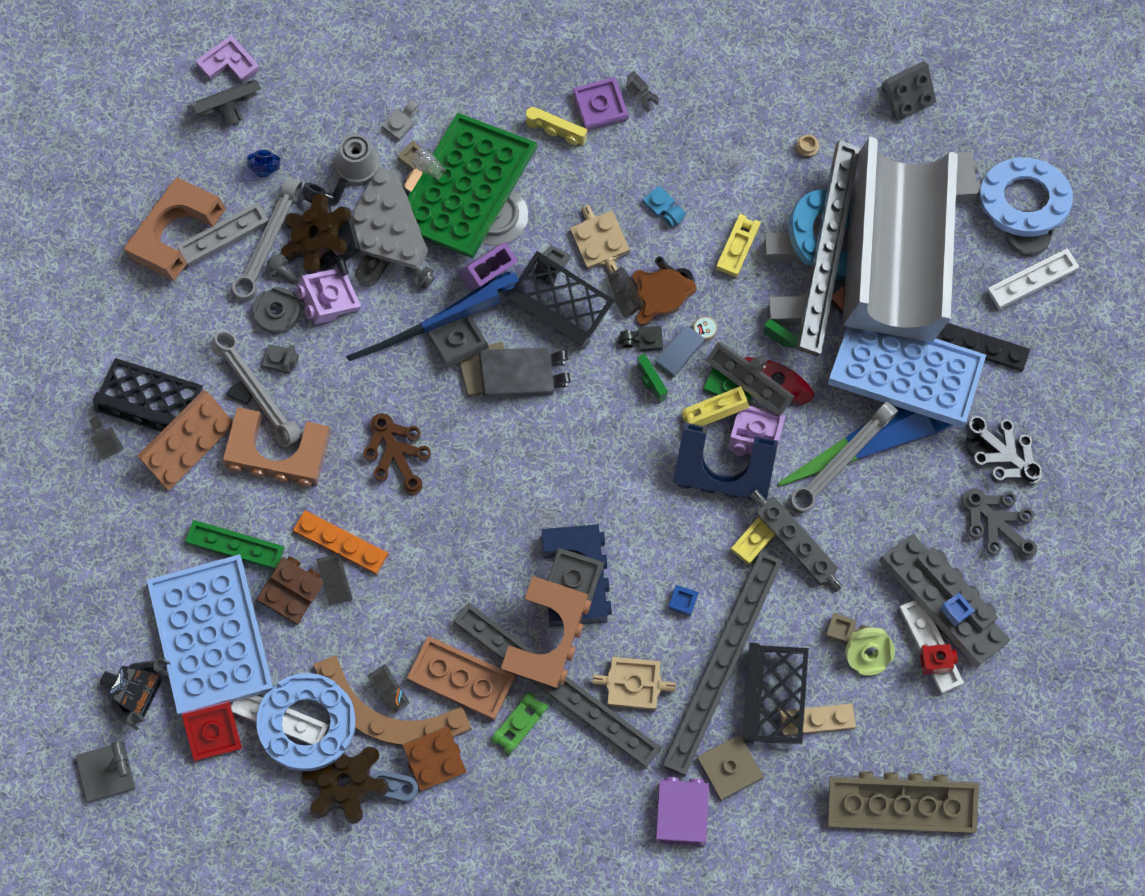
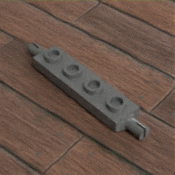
M756 489L750 495L759 506L755 514L819 585L828 582L835 592L840 590L844 585L834 576L838 569L834 562L775 497L766 500Z

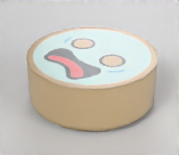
M701 317L695 322L694 331L704 337L705 341H709L716 335L717 324L710 317Z

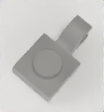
M410 100L403 112L401 113L396 109L383 123L382 128L400 141L413 128L414 122L411 119L420 111L417 108L419 105Z

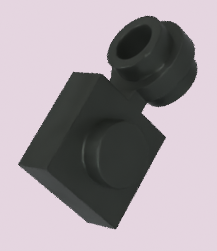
M661 326L638 327V336L634 335V332L630 330L622 331L618 337V343L621 344L622 348H633L635 343H639L640 351L663 350Z

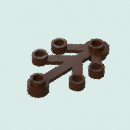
M376 414L370 422V428L374 434L370 445L363 452L366 461H376L378 458L377 449L382 438H384L387 446L380 465L374 470L375 479L378 482H384L388 479V469L392 458H394L405 479L403 483L405 492L409 495L419 494L423 488L422 480L420 477L413 475L402 453L417 457L420 461L426 462L431 458L430 448L427 446H420L418 448L396 441L392 433L405 436L409 441L416 442L421 437L420 429L417 426H410L408 428L395 424L388 414ZM380 421L386 422L384 427H379L377 424ZM416 431L418 434L415 437H411L409 433ZM369 451H374L375 455L373 457H368L367 453ZM421 451L428 452V455L425 457H422L419 454ZM384 471L386 474L383 477H378L377 473ZM411 481L417 482L415 487H410L408 484Z

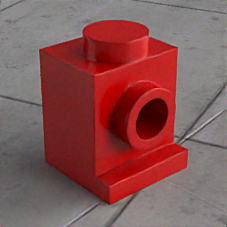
M951 644L922 645L919 651L923 675L952 672L954 664L958 663L957 651L951 650ZM943 654L945 659L939 660L936 655Z

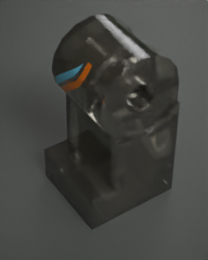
M386 664L367 676L368 682L393 715L410 704Z

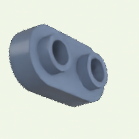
M384 770L377 771L372 775L373 778L383 779L388 783L389 790L382 796L384 798L400 802H411L418 795V784L412 777ZM405 786L411 788L408 794H403L401 790Z

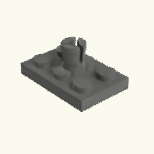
M253 79L194 101L190 105L193 112L199 113L201 116L214 112L213 107L219 105L226 125H230L244 119L236 99L240 97L244 100L257 95L256 91L261 90L258 81Z

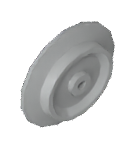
M515 190L511 192L482 243L486 245L510 243L523 233L528 223V209L524 199Z

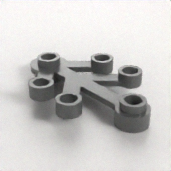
M977 488L966 491L963 496V504L970 511L971 527L969 529V536L972 539H980L984 533V528L980 524L981 512L987 518L988 523L986 551L989 555L996 556L1002 549V545L998 541L999 529L1017 546L1019 557L1029 560L1035 556L1037 552L1035 542L1029 539L1025 540L1006 523L1021 522L1029 524L1034 518V513L1031 509L1024 508L1020 512L993 511L988 505H1003L1006 508L1013 507L1016 502V495L1012 492H1006L1003 495H985L982 490ZM973 496L978 497V498H979V502H977V503L973 502V501L971 500V497H973ZM1005 497H1011L1013 502L1007 503ZM1028 513L1030 519H1024L1022 514ZM974 528L979 529V530H980V534H979V535L974 534V533L972 532V529H974ZM990 545H996L998 550L992 551ZM1024 545H1029L1032 551H1026Z

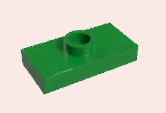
M642 354L638 356L636 365L643 375L641 380L647 389L651 388L659 403L667 400L668 390L647 355Z
M712 368L703 391L717 396L740 386L718 370ZM743 389L749 404L752 395Z

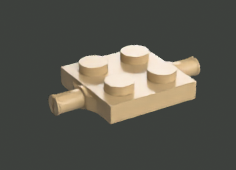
M586 205V208L583 206L581 211L586 220L571 227L570 230L587 269L606 265L611 277L615 276L614 272L618 275L620 272L615 261L629 254L630 249L613 211L600 216H594L590 205Z
M612 657L608 676L593 674L592 685L607 686L609 693L608 706L656 711L657 698L660 691L675 692L676 682L661 681V661Z

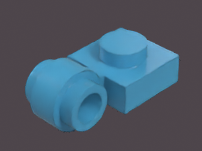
M660 185L642 200L658 218L664 213L663 219L670 227L679 225L686 216L684 210L679 205L673 206L675 200Z

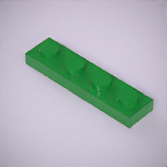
M193 520L185 541L187 545L228 557L240 554L242 561L274 570L282 558L285 550L284 546Z

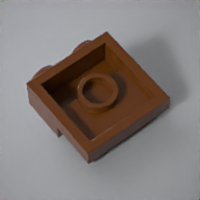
M288 556L287 559L282 557L256 601L298 625L324 582L320 580L321 575L312 569L305 571L299 567L301 563L297 559Z

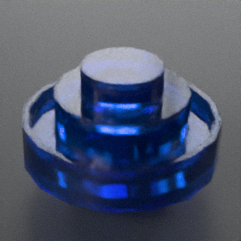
M257 150L255 153L247 156L246 166L256 173L257 176L268 177L280 169L281 159L269 150Z

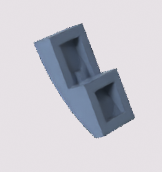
M687 325L661 354L656 364L675 377L688 363L689 358L704 344L705 338Z

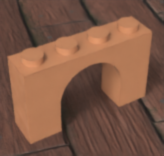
M176 177L172 184L167 187L161 199L154 205L147 218L142 221L134 236L128 240L124 250L134 262L175 281L187 262L180 251L161 243V235L165 227L173 220L181 217H193L214 227L226 208L218 196Z
M237 407L223 457L225 467H228V470L235 473H241L242 470L249 471L251 475L264 478L265 475L273 476L279 482L297 481V484L303 487H311V484L318 485L331 435L329 426L306 421L298 450L285 460L272 461L261 456L256 450V441L262 422L261 413Z
M532 576L525 600L556 611L564 624V636L559 646L546 654H533L508 646L501 669L558 688L559 684L564 685L568 671L565 670L567 661L572 662L576 647H573L575 637L580 638L584 624L580 623L583 614L588 615L592 601L588 600L589 595Z

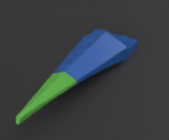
M894 406L898 410L895 417L850 462L936 435L954 425ZM866 424L781 480L778 486L820 473Z

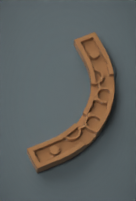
M336 655L313 664L318 675L335 681L348 694L354 707L355 729L370 738L387 744L402 746L406 742L449 726L453 737L472 730L463 707L430 719L417 721L398 720L384 716L366 706L354 694L348 685Z

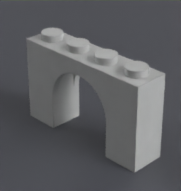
M819 231L814 232L816 240L818 238ZM789 232L765 234V262H795L804 266L811 274L812 267L809 264L805 265L796 254L790 241ZM807 292L792 297H769V319L780 326H801Z

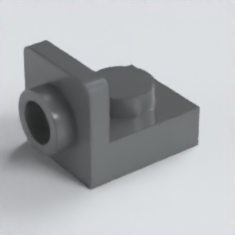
M552 245L543 253V255L563 268L569 262L571 256ZM539 258L535 273L548 272L547 263ZM551 266V270H552V271H553V270H557L556 268H554L553 266ZM559 273L552 274L554 284ZM549 275L538 278L551 285Z
M268 344L262 366L266 369L290 374L292 367L296 368L299 354H296L294 345L284 348Z

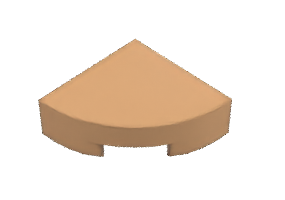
M417 168L410 171L405 179L404 188L412 192L423 172Z

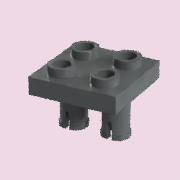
M924 61L886 79L882 83V90L888 94L892 114L897 121L936 103L929 66Z

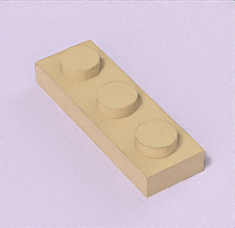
M853 703L805 708L803 734L856 728ZM799 709L786 711L793 716ZM780 711L779 713L782 725L789 718L782 711ZM799 716L795 719L797 723H799ZM791 722L782 732L785 736L798 735V728Z

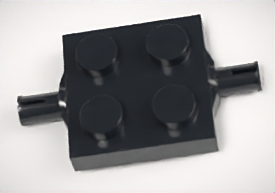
M328 204L327 209L330 213L332 212L331 205ZM352 215L350 220L341 225L338 230L339 238L347 242L346 252L341 256H336L332 252L325 253L320 260L321 270L324 271L331 266L337 265L340 276L349 274L346 261L352 255L361 251ZM318 229L311 231L312 238L317 235Z

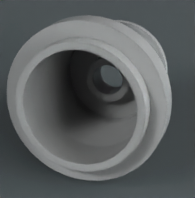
M352 134L345 137L340 144L334 159L335 169L338 176L347 180V183L355 185L364 184L371 181L372 177L377 173L380 167V156L376 148L370 144L366 137ZM353 151H360L359 154H352Z

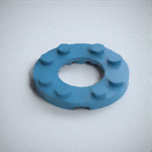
M824 189L812 191L795 203L793 212L789 215L788 220L791 244L800 260L805 265L809 264L811 267L817 243L813 224L815 218L823 212L827 192ZM850 204L845 225L847 230L849 229ZM847 248L845 252L840 254L835 279L846 278Z

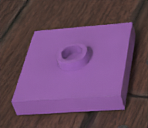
M616 77L572 88V93L585 129L591 130L629 119Z

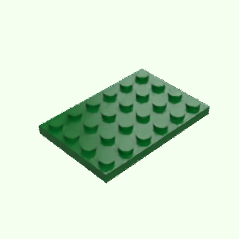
M457 112L422 171L423 174L412 192L408 195L423 239L473 259L538 147L537 143Z

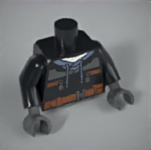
M158 658L155 661L131 663L129 666H122L117 676L107 671L103 673L100 685L110 688L107 697L111 701L110 708L119 721L130 725L136 731L139 729L136 723L139 720L145 721L144 718L163 681L157 673L166 676L168 672L163 670V668L167 664L171 665V662L164 658Z

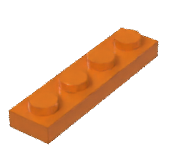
M304 510L293 529L294 533L376 575L389 555L388 552Z

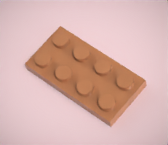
M203 390L137 457L165 489L170 490L232 428L233 421L207 391Z
M430 636L427 637L407 676V681L494 721L516 679L515 675Z

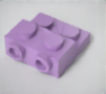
M338 268L302 276L296 287L298 298L304 299L306 304L305 314L308 319L313 320L315 325L336 320L338 315L359 311L361 307L347 274L346 276H340Z
M753 406L737 412L728 449L732 450L737 456L751 455L755 436L778 440L779 442L786 415L778 416L772 411Z

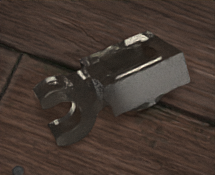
M635 71L631 72L627 76V91L631 96H637L642 101L643 110L649 112L650 106L647 102L652 101L655 105H658L659 98L650 92L649 86Z
M98 416L89 420L97 434L91 437V440L102 460L124 449L112 427L105 430Z

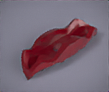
M745 357L744 359L751 363V360L756 357ZM767 359L761 371L770 378L776 373L784 376L785 382L781 386L795 396L791 403L801 406L809 403L814 398L813 389L800 375L778 362Z

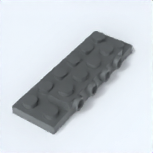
M912 534L880 558L879 562L976 668L1011 640L995 623L998 617L993 605L985 603L979 597L978 589L975 586H969L963 580L962 572L958 568H952L947 562V557L943 551L936 550L934 547L928 550ZM960 592L975 612L955 627L940 610V607Z

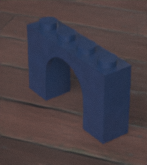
M684 423L673 483L678 484L682 488H701L702 491L707 493L722 492L724 495L732 498L738 496L747 497L748 500L753 502L755 501L750 495L757 489L767 500L778 440L755 436L748 466L739 474L722 476L713 472L704 460L703 452L708 427Z
M599 524L542 529L543 558L555 557L558 548L602 561L604 562L603 569H607V556L602 555L601 546H605L604 532L599 531ZM603 569L588 615L583 614L581 624L607 623L608 615H612L611 601H606L605 592H610L609 578H604ZM548 608L549 626H564L560 615Z

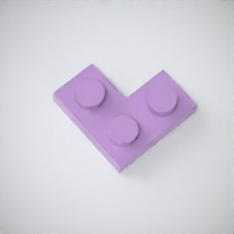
M232 35L196 60L197 66L210 80L229 68L243 83L260 70L259 65Z

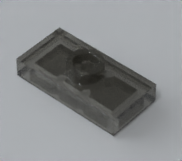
M620 267L603 279L624 318H629L645 306L625 268Z
M340 553L316 559L321 579L324 582L323 586L329 606L353 600Z

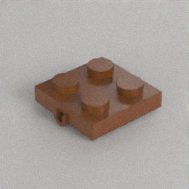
M449 726L402 744L409 761L407 764L411 773H414L420 791L466 773L459 754L461 751L458 743L455 744Z

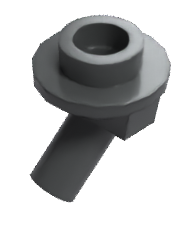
M283 254L273 255L267 261L266 270L268 273L274 276L280 273L291 283H294L298 278L296 274L285 267L288 264V260Z
M427 266L423 270L406 267L408 273L417 277L414 283L420 289L423 286L428 288L435 279V276L432 275L434 270Z

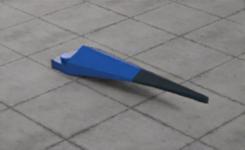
M513 270L499 274L425 321L389 339L347 355L349 361L358 359L501 304L497 290L500 289L503 292L514 288V283L518 282L517 275Z

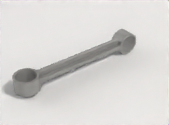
M288 176L284 181L280 194L281 197L244 275L236 278L233 282L232 289L238 300L245 302L255 297L257 293L255 282L292 203L296 202L303 184L301 180ZM248 282L253 286V289L247 295H240L237 293V286L239 284Z
M228 331L217 332L210 345L212 352L218 357L226 358L274 425L275 436L279 444L283 447H288L300 442L301 432L298 425L294 421H287L236 351V337ZM218 341L228 343L230 348L221 346Z
M888 401L884 403L873 415L872 419L806 487L797 488L793 492L791 497L793 507L799 512L810 511L815 505V497L895 417L898 410ZM800 492L810 494L812 496L810 506L807 508L798 507L795 503L796 494Z

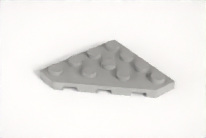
M379 167L352 215L361 249L358 253L419 270L428 252V248L423 240L418 222L403 188V183L397 172Z

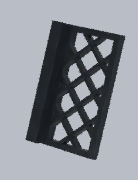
M536 251L519 277L515 287L509 289L505 296L584 348L590 343V338L615 301L538 251ZM539 258L547 263L548 272L535 273L534 265ZM551 266H553V267L556 268L557 270H553V271H552V270H551ZM564 273L567 284L555 287L552 274ZM549 275L551 288L539 290L537 278ZM570 278H572L576 282L571 283ZM533 279L534 292L525 293L520 290L524 281ZM583 285L587 296L574 299L572 286ZM568 288L571 300L558 303L556 290ZM589 290L594 292L595 294L590 295ZM552 291L555 304L543 305L540 294ZM536 295V296H537V300L534 299V298L531 297V296ZM601 297L607 301L602 310L593 311L591 299ZM588 300L590 312L577 315L575 302ZM572 304L574 316L562 317L559 306ZM556 307V312H554L550 308ZM591 316L592 326L588 332H585L580 328L578 318ZM575 319L576 325L571 323L569 320Z
M115 358L99 393L96 392L93 398V404L96 412L162 432L176 418L171 411L182 406L185 409L187 404L191 403L202 392L203 385ZM118 366L127 368L130 374L118 379L115 373ZM143 374L149 375L152 381L140 386L136 377ZM133 379L136 387L124 392L121 383ZM165 381L172 383L174 388L165 392H161L158 384ZM116 385L121 392L115 396L106 395L107 390ZM155 386L158 394L146 399L143 390ZM186 388L196 390L194 395L187 399H183L180 391ZM139 392L143 399L140 402L132 403L129 402L127 397ZM177 393L180 401L168 406L165 397ZM161 399L165 406L162 409L154 410L151 409L149 404Z
M750 643L743 724V741L745 743L803 744L809 648L763 646L759 643ZM765 652L776 653L780 658L771 668L764 661ZM793 654H803V663L794 669L787 659ZM784 662L792 672L781 680L774 670ZM771 673L779 683L768 691L763 685V679ZM796 675L801 681V686L795 692H792L785 683ZM783 686L790 696L780 704L772 694ZM770 697L777 707L767 715L761 709V703ZM794 698L800 705L799 711L791 716L783 707ZM781 710L789 719L778 728L770 718ZM760 713L764 716V718L761 721ZM798 716H799V723H797V722L795 721V719H796ZM768 721L775 731L769 736H759V727ZM791 722L798 728L797 738L786 737L782 732Z

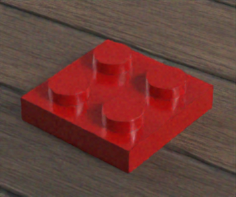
M230 700L182 712L194 761L242 749Z

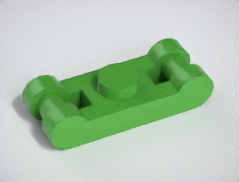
M531 692L527 693L522 702L491 738L494 744H500L504 747V751L508 755L514 752L549 708L544 702L540 703L535 699L536 696ZM529 706L535 710L532 716L525 712ZM508 731L515 736L511 741L505 737Z

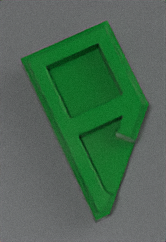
M769 319L764 325L763 333L784 347L796 349L798 337Z

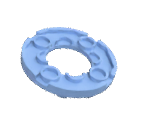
M1018 157L997 164L986 174L981 185L980 204L985 215L988 214L994 221V225L1018 236H1040L1047 234L1049 230L1057 226L1060 227L1068 218L1073 202L1072 188L1067 178L1048 162L1033 158ZM1031 179L1035 183L1039 182L1043 189L1048 192L1049 201L1041 210L1022 212L1008 204L1004 197V190L1007 185L1012 184L1015 180Z
M303 673L292 675L279 681L269 693H266L258 708L256 723L260 742L274 761L292 770L313 771L332 764L345 753L354 736L356 719L354 707L348 694L335 681L322 675ZM302 700L317 701L323 705L328 711L331 720L326 736L316 744L307 746L298 745L289 740L282 727L283 716L287 709L297 701Z

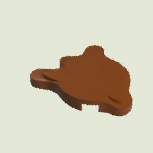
M662 269L653 273L636 270L632 275L633 280L638 284L634 299L638 303H645L637 315V321L642 326H646L657 316L669 315L679 311V307L684 301H687L690 296L695 294L697 290L695 282L686 279L679 272L671 269Z

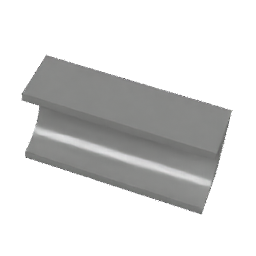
M869 137L859 152L850 199L843 326L933 342L951 319L958 154L948 152L946 156L934 162L906 164L883 156L877 149L878 138Z

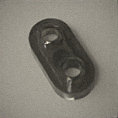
M365 255L355 271V277L361 286L371 287L378 282L390 262L383 259L377 260L378 258Z

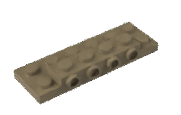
M859 771V776L853 775V777L829 776L828 827L977 833L978 782L952 781V779H948V775L933 774V779L923 778V774L909 773L908 778L898 777L899 773L884 772V777L874 776V772Z

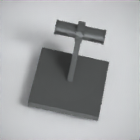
M115 741L109 746L76 755L88 803L136 789L124 742Z

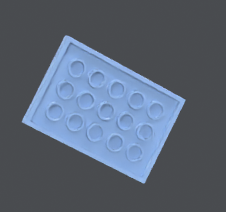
M847 327L828 385L884 403L888 401L893 406L964 428L986 355L938 339L928 342Z
M240 554L147 580L164 657L167 661L171 662V665L167 664L166 666L179 717L185 711L227 700L234 702L263 694L273 689Z

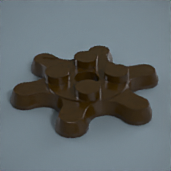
M315 194L313 196L311 208L306 210L303 216L297 213H289L285 218L287 227L293 230L290 236L291 241L282 247L280 253L285 256L288 262L293 261L298 256H304L303 268L307 274H314L319 271L320 260L325 253L332 252L336 256H341L347 250V242L339 238L338 230L341 225L350 220L351 210L348 207H338L329 213L327 209L329 200L324 194ZM318 229L317 235L312 238L311 231Z
M366 747L355 757H348L344 753L338 760L324 768L303 771L301 775L303 784L319 789L318 798L310 806L311 815L314 818L320 819L326 816L331 809L340 808L344 811L345 819L348 823L357 824L363 818V811L360 806L361 801L369 795L382 797L389 790V785L385 780L373 778L370 775L372 765L379 759V751L374 747ZM339 777H350V781L346 786L338 785Z

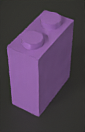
M504 242L485 252L458 270L457 273L470 291L482 286L517 263L518 260L507 243Z
M665 777L664 780L659 781L656 843L690 846L706 845L709 783H704L702 779H689V782H681L676 777Z

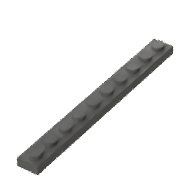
M840 140L835 145L796 350L816 357L822 352L860 152L859 147Z
M760 552L663 764L664 768L684 777L686 776L783 560L765 552Z
M469 602L454 620V624L503 661L508 646L537 654ZM567 677L564 685L559 684L558 688L527 678L644 768L648 767L661 750V747L570 678Z

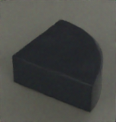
M243 382L236 383L226 393L228 397L246 405L249 404L252 398L251 393Z

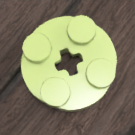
M865 628L850 634L845 654L852 668L862 675L870 676L883 672L886 669L885 666L890 661H893L895 647L884 629ZM870 647L876 649V651L872 652L871 656H868L865 652Z

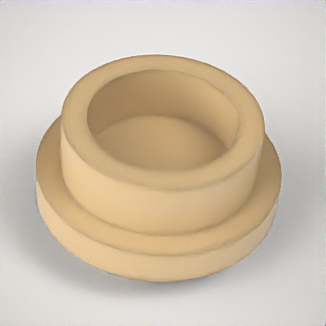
M804 135L797 141V151L802 156L812 157L817 154L819 141L813 135Z

